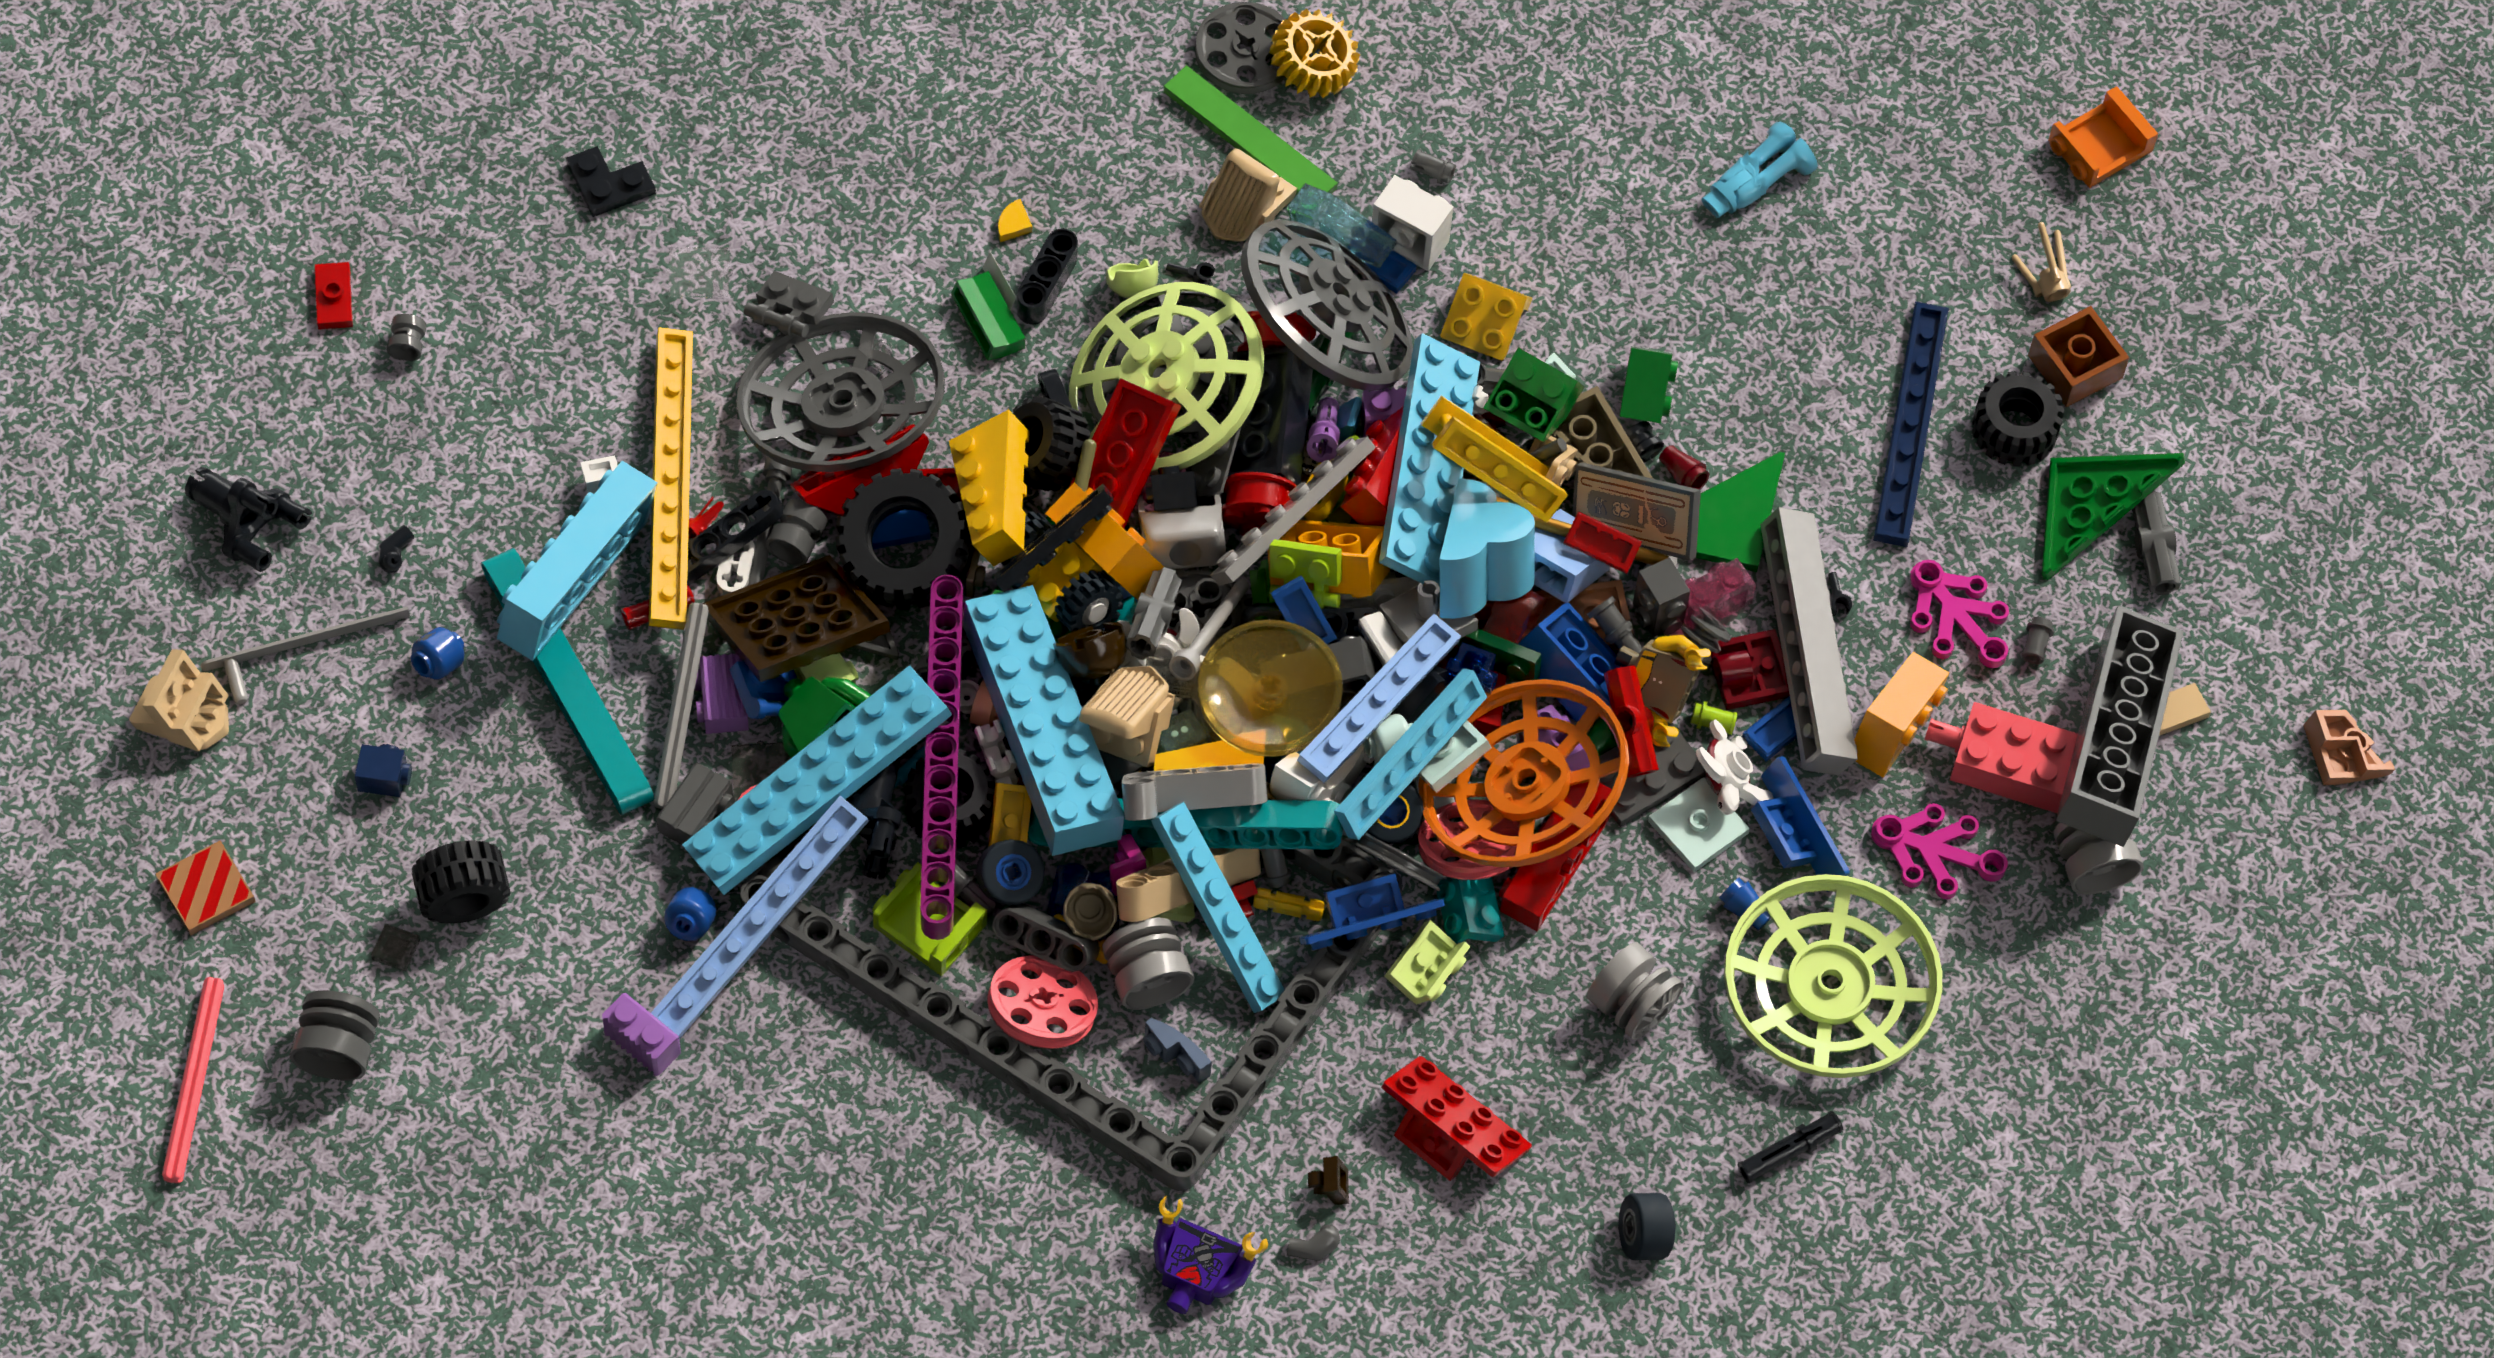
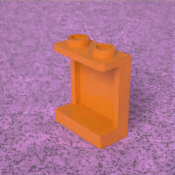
M2116 86L2106 92L2103 103L2066 125H2063L2060 121L2054 123L2048 141L2052 151L2056 155L2062 156L2070 165L2072 174L2078 180H2083L2091 188L2152 152L2158 133Z

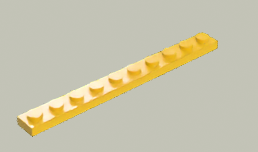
M659 327L656 334L652 477L658 483L652 502L649 626L684 630L687 616L693 331Z

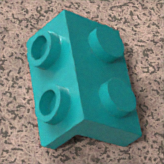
M1447 877L1446 880L1440 881L1438 884L1440 892L1437 891L1438 899H1443L1445 906L1441 907L1446 935L1456 944L1464 942L1466 939L1497 942L1505 936L1492 877L1477 880H1461Z

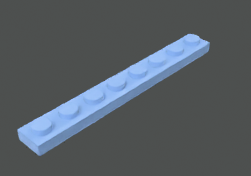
M839 796L654 1008L651 1014L676 1033L680 1039L869 822L868 818L842 796Z

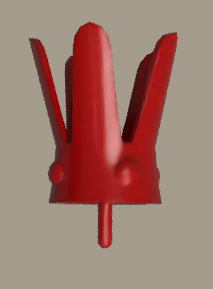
M712 496L695 518L689 519L688 540L695 538L706 530L718 517L719 512L724 507L722 501L717 502L703 514L714 498Z

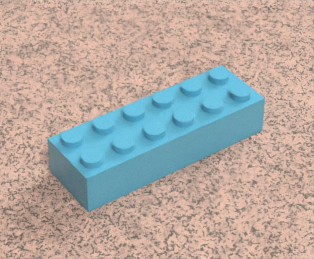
M621 461L614 471L607 470L599 482V489L594 494L589 492L585 496L579 507L580 511L575 517L570 515L565 520L556 540L550 538L541 552L542 557L537 563L531 561L521 576V582L517 586L512 584L505 592L501 601L505 606L497 619V623L500 624L497 639L533 661L645 526L658 482L624 461Z

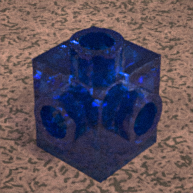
M1462 642L1456 657H1451L1447 663L1448 682L1450 683L1463 668L1474 670L1484 692L1491 694L1498 680V674L1494 673L1496 654Z

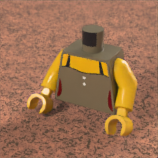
M1684 635L1662 636L1655 640H1650L1643 646L1640 653L1622 646L1614 662V665L1620 668L1636 666L1644 706L1652 712L1654 717L1651 737L1653 744L1656 746L1670 747L1666 736L1677 737L1678 729L1668 726V722L1672 723L1681 715L1700 670H1707V666H1704L1703 662L1706 657H1710V650L1706 648L1699 649L1697 645Z

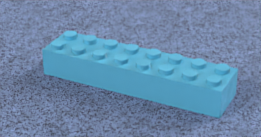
M1026 586L966 600L963 628L1052 856L1121 840L1124 823L1123 810L1088 724L1079 721L1082 707L1068 672L1064 670L1057 659L1053 643L1056 642L1034 586Z

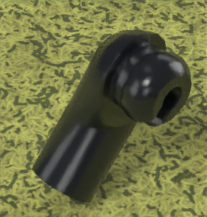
M401 526L379 545V565L387 573H395L400 569L403 563L401 549L414 539L413 533L407 526Z

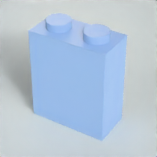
M1562 509L1556 511L1551 517L1572 524L1575 519L1574 516ZM1535 528L1534 585L1561 601L1568 603L1610 569V566L1564 545L1563 542L1566 537Z

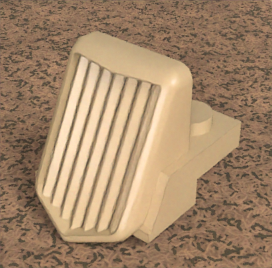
M1235 148L1227 155L1218 176L1211 181L1199 207L1202 209L1203 219L1216 239L1241 242L1245 241L1261 224L1274 220L1275 216L1295 198L1297 188L1240 149Z
M172 649L159 674L149 680L129 720L138 730L168 739L169 742L195 751H200L211 747L228 735L229 717L225 701L229 695L212 673L200 672L184 650Z
M1152 666L1122 667L1115 673H1111V676L1081 709L1079 721L1089 725L1099 750L1144 767H1150L1155 763V754L1157 753L1161 731L1169 727L1175 695L1168 692L1169 686L1167 682Z

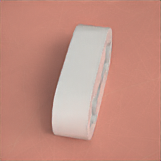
M753 541L743 546L744 551L741 553L739 561H735L734 554H732L719 564L717 589L722 596L748 586L755 553ZM732 571L737 572L738 582L734 584V587H729L727 581H730Z

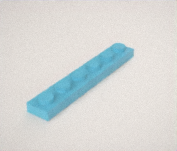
M1463 668L1334 810L1348 838L1359 840L1487 698L1474 670Z
M1184 802L1179 803L1152 819L1151 822L1254 1013L1262 1011L1276 1002L1285 989Z

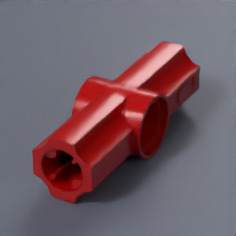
M1636 666L1609 670L1604 673L1611 708L1623 728L1628 743L1629 766L1627 778L1654 773L1659 770L1650 733L1654 726V717L1652 712L1644 706ZM1630 716L1633 718L1632 728L1629 723Z

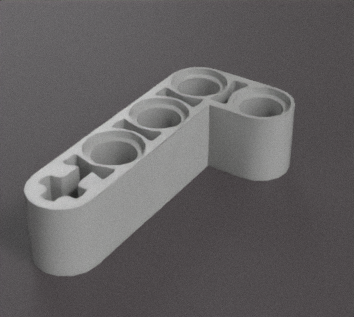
M1260 763L1136 772L1124 775L1121 782L1125 820L1152 819L1157 817L1158 812H1165L1182 802L1186 804L1188 810L1257 805L1268 801L1265 765Z

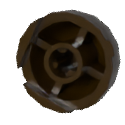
M1119 622L1103 623L1105 628L1103 631L1100 629L1093 630V626H1089L1058 638V643H1053L1058 661L1064 670L1068 672L1069 676L1077 680H1090L1091 685L1103 684L1111 676L1110 674L1117 671L1125 661L1127 648L1123 625Z

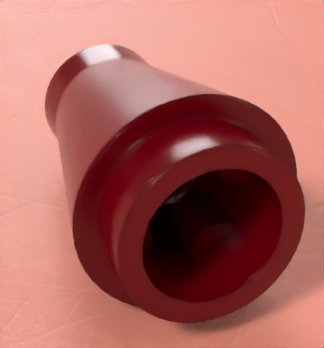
M1674 445L1667 446L1659 456V461L1665 465L1678 485L1701 490L1707 483L1710 474L1706 470V465L1678 450Z

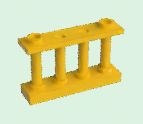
M1442 395L1422 420L1421 425L1437 435L1432 443L1434 449L1547 523L1568 496L1564 489L1546 478L1550 467Z

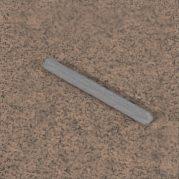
M691 603L689 605L654 796V806L659 809L665 807L677 789L709 612L708 606L701 603Z

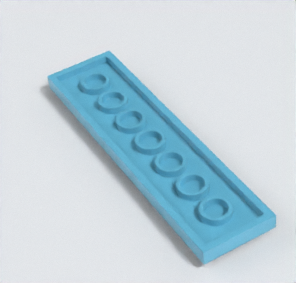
M1423 333L1414 340L1379 563L1422 584L1426 580H1432L1440 586L1439 559L1458 479L1463 478L1464 468L1433 448L1432 443L1437 435L1423 427L1421 422L1441 395L1472 415L1474 406L1472 394L1474 387L1477 386L1480 362Z
M909 665L682 845L720 892L725 895L814 825L839 796H842L844 799L848 798L952 716V713Z

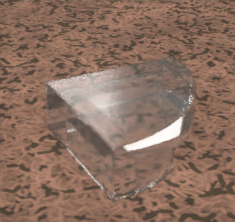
M878 332L875 334L872 346L870 340H867L858 347V350L869 359L868 364L881 376L887 370V367L872 359V350H878L892 356V341L889 334Z

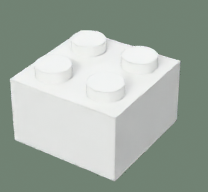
M1394 175L1373 204L1370 236L1419 267L1429 271L1449 243L1454 206L1450 205L1444 198L1437 195L1433 196L1420 189L1414 182L1403 180Z

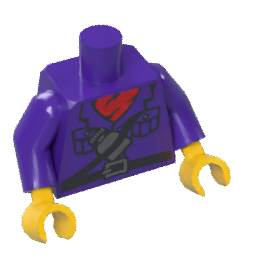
M1166 1195L1159 1203V1211L1163 1218L1158 1220L1153 1241L1156 1269L1163 1274L1162 1285L1173 1290L1166 1303L1167 1306L1177 1313L1186 1314L1193 1299L1210 1305L1215 1298H1224L1243 1287L1256 1263L1255 1255L1267 1249L1268 1241L1263 1239L1256 1250L1251 1246V1239L1255 1232L1246 1234L1241 1245L1180 1217L1176 1224L1174 1217L1181 1212L1183 1202L1179 1199L1177 1210L1169 1212L1165 1208Z

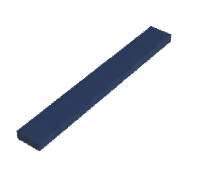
M1916 301L1914 304L1873 541L1908 547L1949 311L1947 307Z

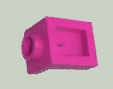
M1131 833L1123 835L1121 840H1117L1118 853L1114 854L1115 863L1109 867L1111 887L1115 896H1117L1116 882L1118 879L1147 868L1146 859Z

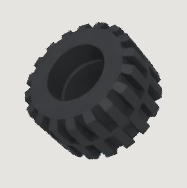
M2016 371L2008 372L2007 377L2000 374L1994 378L1993 382L1989 381L1984 386L1974 412L1972 433L1973 437L1978 438L1976 443L1980 449L1987 448L1985 455L1991 459L1994 456L1999 457L1998 463L2004 465L2007 460L2013 461V467H2020L2022 461H2025L2027 466L2035 464L2036 457L2041 461L2047 456L2048 451L2051 452L2053 450L2063 422L2064 407L2061 406L2062 399L2060 394H2054L2055 387L2051 383L2045 385L2043 383L2044 378L2038 375L2036 379L2030 377V372L2023 371L2022 375H2017ZM2019 411L2028 415L2035 424L2017 426L2008 422L2001 413Z
M1034 396L1033 399L1027 398L1023 400L1022 406L1017 405L1013 409V414L1030 431L1029 442L1025 443V453L1028 455V468L1024 469V483L1043 491H1058L1061 486L1066 487L1069 485L1072 477H1076L1083 442L1090 438V430L1086 429L1088 423L1078 410L1046 397Z
M959 749L958 789L964 791L970 797L965 804L957 807L956 842L958 847L965 846L966 839L969 838L973 843L979 839V831L985 834L989 829L995 781L994 777L990 775V770L986 763L980 765V758L972 754L969 758L966 756L965 750ZM943 752V754H939V755L935 754V756L941 757V758H942V757H947V756L949 755L948 753H945V752ZM922 757L916 762V769H910L908 781L905 783L906 815H908V822L911 828L915 827L916 834L920 838H923L925 760ZM938 784L934 788L941 790L948 788V786ZM938 816L933 818V820L936 822H944L947 820V818Z
M468 840L445 844L425 853L412 867V877L421 914L432 922L454 924L473 921L500 909L508 901V896H510L511 891L501 850H498L496 845L489 844V842Z

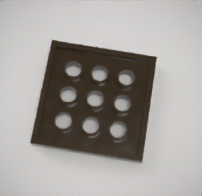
M830 555L702 603L708 606L707 620L760 682L775 679L783 673L798 667L808 666L816 660L832 654H839L847 648L872 641L878 636L891 632L889 620Z

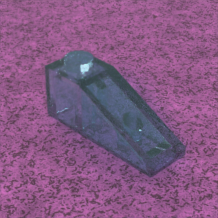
M1306 183L1287 207L1290 221L1312 226L1332 236L1364 262L1380 268L1397 245L1395 238L1341 199Z

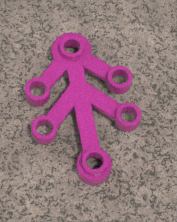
M1923 560L1917 563L1910 573V582L1918 590L1916 611L1912 614L1910 626L1917 633L1929 631L1933 620L1929 613L1933 595L1942 605L1938 635L1932 645L1933 655L1939 659H1947L1952 655L1954 649L1952 632L1955 621L1979 649L1978 657L1984 666L1988 668L2002 666L2008 655L2006 642L1998 637L1988 638L1969 614L1985 616L1993 624H2003L2009 615L2007 604L2002 601L1990 603L1955 597L1947 588L1965 590L1966 594L1974 599L1982 598L1986 593L1985 590H1987V581L1979 575L1966 577L1945 573L1941 565L1934 560ZM1929 575L1933 578V581H1926L1921 577ZM1974 583L1979 584L1982 590L1976 591L1970 585ZM1999 609L2004 615L1996 616L1992 610ZM1923 618L1927 621V624L1920 625L1915 619ZM1945 644L1949 650L1942 651L1938 649L1937 645ZM1993 652L1997 654L1998 658H1990L1986 654Z
M1929 804L1923 811L1903 819L1895 815H1885L1873 823L1871 829L1873 841L1879 847L1891 850L1903 872L1901 880L1907 887L1915 888L1919 886L1923 880L1924 871L1919 865L1914 864L1906 847L1919 851L1936 881V894L1942 899H1951L1956 895L1958 882L1949 875L1940 858L1977 870L1979 875L1986 881L1995 882L2002 879L2005 875L2008 861L2002 852L1987 850L1980 856L1945 844L1960 837L1971 839L1976 836L1979 822L1971 815H1964L1958 822L1925 836L1912 833L1911 831L1924 825L1929 827L1940 826L1943 822L1945 811L1938 804ZM1931 811L1936 812L1940 818L1931 819L1927 813ZM1964 823H1969L1973 826L1974 829L1972 831H1966L1962 828L1961 825ZM1891 830L1894 832L1895 836H1885L1883 834V831ZM1993 865L1998 871L1990 872L1985 866ZM1915 872L1919 878L1912 880L1907 877L1906 873ZM1943 883L1950 884L1953 890L1944 891L1940 885Z

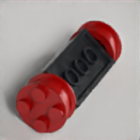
M1248 311L1247 313L1255 322L1262 339L1264 350L1263 379L1255 404L1239 428L1241 429L1223 490L1226 494V502L1222 505V520L1225 524L1239 529V534L1242 536L1255 527L1259 529L1267 522L1264 518L1266 514L1280 504L1284 506L1291 499L1288 494L1301 484L1313 368L1295 355L1275 335L1259 311ZM1297 312L1285 317L1309 343L1315 338L1316 329L1302 316L1297 315ZM1240 322V329L1244 333V342L1238 346L1237 352H1233L1232 360L1249 361L1247 338ZM1230 374L1226 417L1240 396L1245 384L1246 375Z

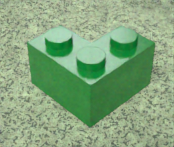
M1631 346L1620 417L1661 423L1662 416L1669 417L1672 396H1666L1668 382L1675 383L1678 361L1672 360V353Z

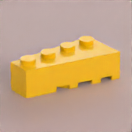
M1009 409L949 440L972 545L993 567L1024 550L1026 513L1022 509L1023 498L1027 497L1024 469L1028 468V455L1025 453V443L1029 442L1030 431Z

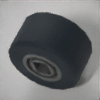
M1631 1193L1624 1198L1619 1212L1618 1230L1622 1250L1627 1258L1631 1260H1663L1670 1255L1675 1241L1676 1224L1672 1204L1666 1195L1662 1193Z

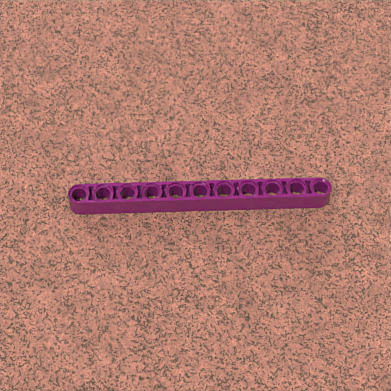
M953 575L937 577L932 582L930 594L928 686L952 713V716L945 720L950 722V724L939 725L926 735L920 919L922 932L925 936L934 940L944 939L949 936L954 926L963 586L961 581ZM944 595L953 596V598L947 600L940 597ZM949 626L953 629L944 631L939 628ZM946 657L952 660L949 662H941L938 659ZM940 689H948L951 692L942 694L937 691ZM940 752L949 754L947 757L942 758L935 756V754ZM944 784L948 788L939 790L934 788V786ZM942 816L947 818V820L944 822H936L933 820V818ZM935 849H944L947 852L938 855L932 853L931 851ZM935 881L944 882L946 885L942 887H933L930 884ZM933 914L945 916L941 920H932L929 917Z

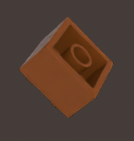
M2092 306L2034 334L2028 357L2047 383H2051L2055 387L2054 392L2060 394L2065 407L2123 379L2130 358Z

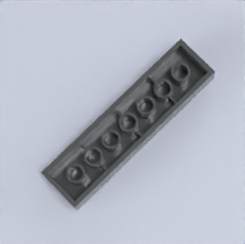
M2120 605L2117 606L2103 633L2056 821L2119 846H2125L2140 817L2183 638V630Z

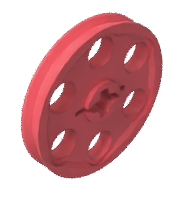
M1468 800L1470 811L1477 821L1494 809L1489 800ZM1456 802L1435 810L1438 821L1450 838L1469 828L1464 821H1449L1452 818L1461 817ZM1504 818L1492 827L1490 831L1501 835L1519 836L1520 822ZM1426 820L1422 822L1419 828L1420 856L1429 868L1443 876L1461 880H1477L1499 875L1512 868L1480 865L1463 859L1448 850L1440 841H1429L1435 835ZM1478 837L1462 848L1480 855L1510 857L1515 856L1517 846L1500 845ZM1448 857L1460 858L1459 860L1454 862H1448L1444 860Z
M1034 955L1018 957L1003 964L992 978L987 997L988 1008L993 1020L1006 1034L1024 1044L1039 1048H1062L1079 1042L1090 1032L1098 1011L1096 991L1092 983L1082 972L1064 970ZM1021 971H1033L1039 978H1026ZM1057 980H1068L1074 987L1063 988L1057 983ZM1009 988L1016 993V996H1004L999 992V989ZM1073 1006L1081 1007L1087 1014L1076 1015L1069 1008ZM1011 1016H1023L1029 1023L1018 1024L1013 1021ZM1047 1025H1058L1062 1027L1065 1032H1051L1047 1028Z

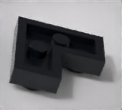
M598 146L566 157L567 166L592 217L656 194L655 185L643 161L610 172Z

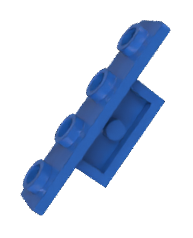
M1784 756L1777 757L1761 775L1767 789L1772 793L1773 799L1758 801L1751 811L1783 868L1811 864L1816 875L1848 876L1850 874L1849 868Z
M1392 873L1325 892L1324 897L1333 928L1303 936L1299 939L1301 945L1311 944L1312 950L1333 945L1332 938L1346 934L1347 940L1356 939L1368 935L1367 928L1380 925L1381 930H1387L1403 925L1401 918L1415 915V919L1418 921L1436 916V908L1445 906L1444 900L1434 899L1405 908L1396 874Z

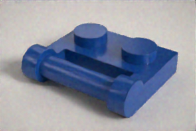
M737 661L729 669L748 717L751 719H763L765 716H779V710L785 703L767 702L766 700L788 701L789 698L784 694L783 689L787 682L797 678L794 669L781 674L775 679L762 682L758 680L743 661Z

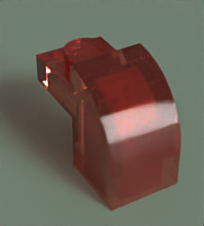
M1531 589L1519 598L1496 601L1491 608L1493 612L1483 631L1518 644L1525 630H1532L1548 598Z

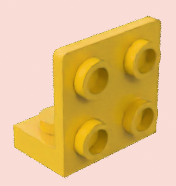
M1463 273L1440 336L1445 340L1503 361L1508 353L1523 310L1528 311L1533 298L1474 275Z

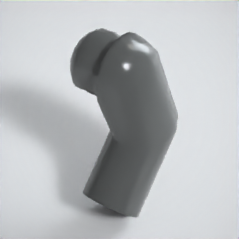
M1324 1225L1309 1241L1290 1238L1287 1256L1315 1261L1324 1259L1337 1248L1340 1242L1338 1229L1333 1225Z

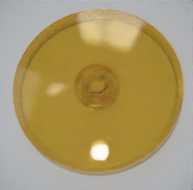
M1257 620L1231 629L1211 646L1205 655L1199 671L1198 699L1201 711L1208 725L1227 744L1253 755L1284 756L1305 749L1338 715L1341 706L1343 681L1335 655L1316 634L1300 625L1287 621Z

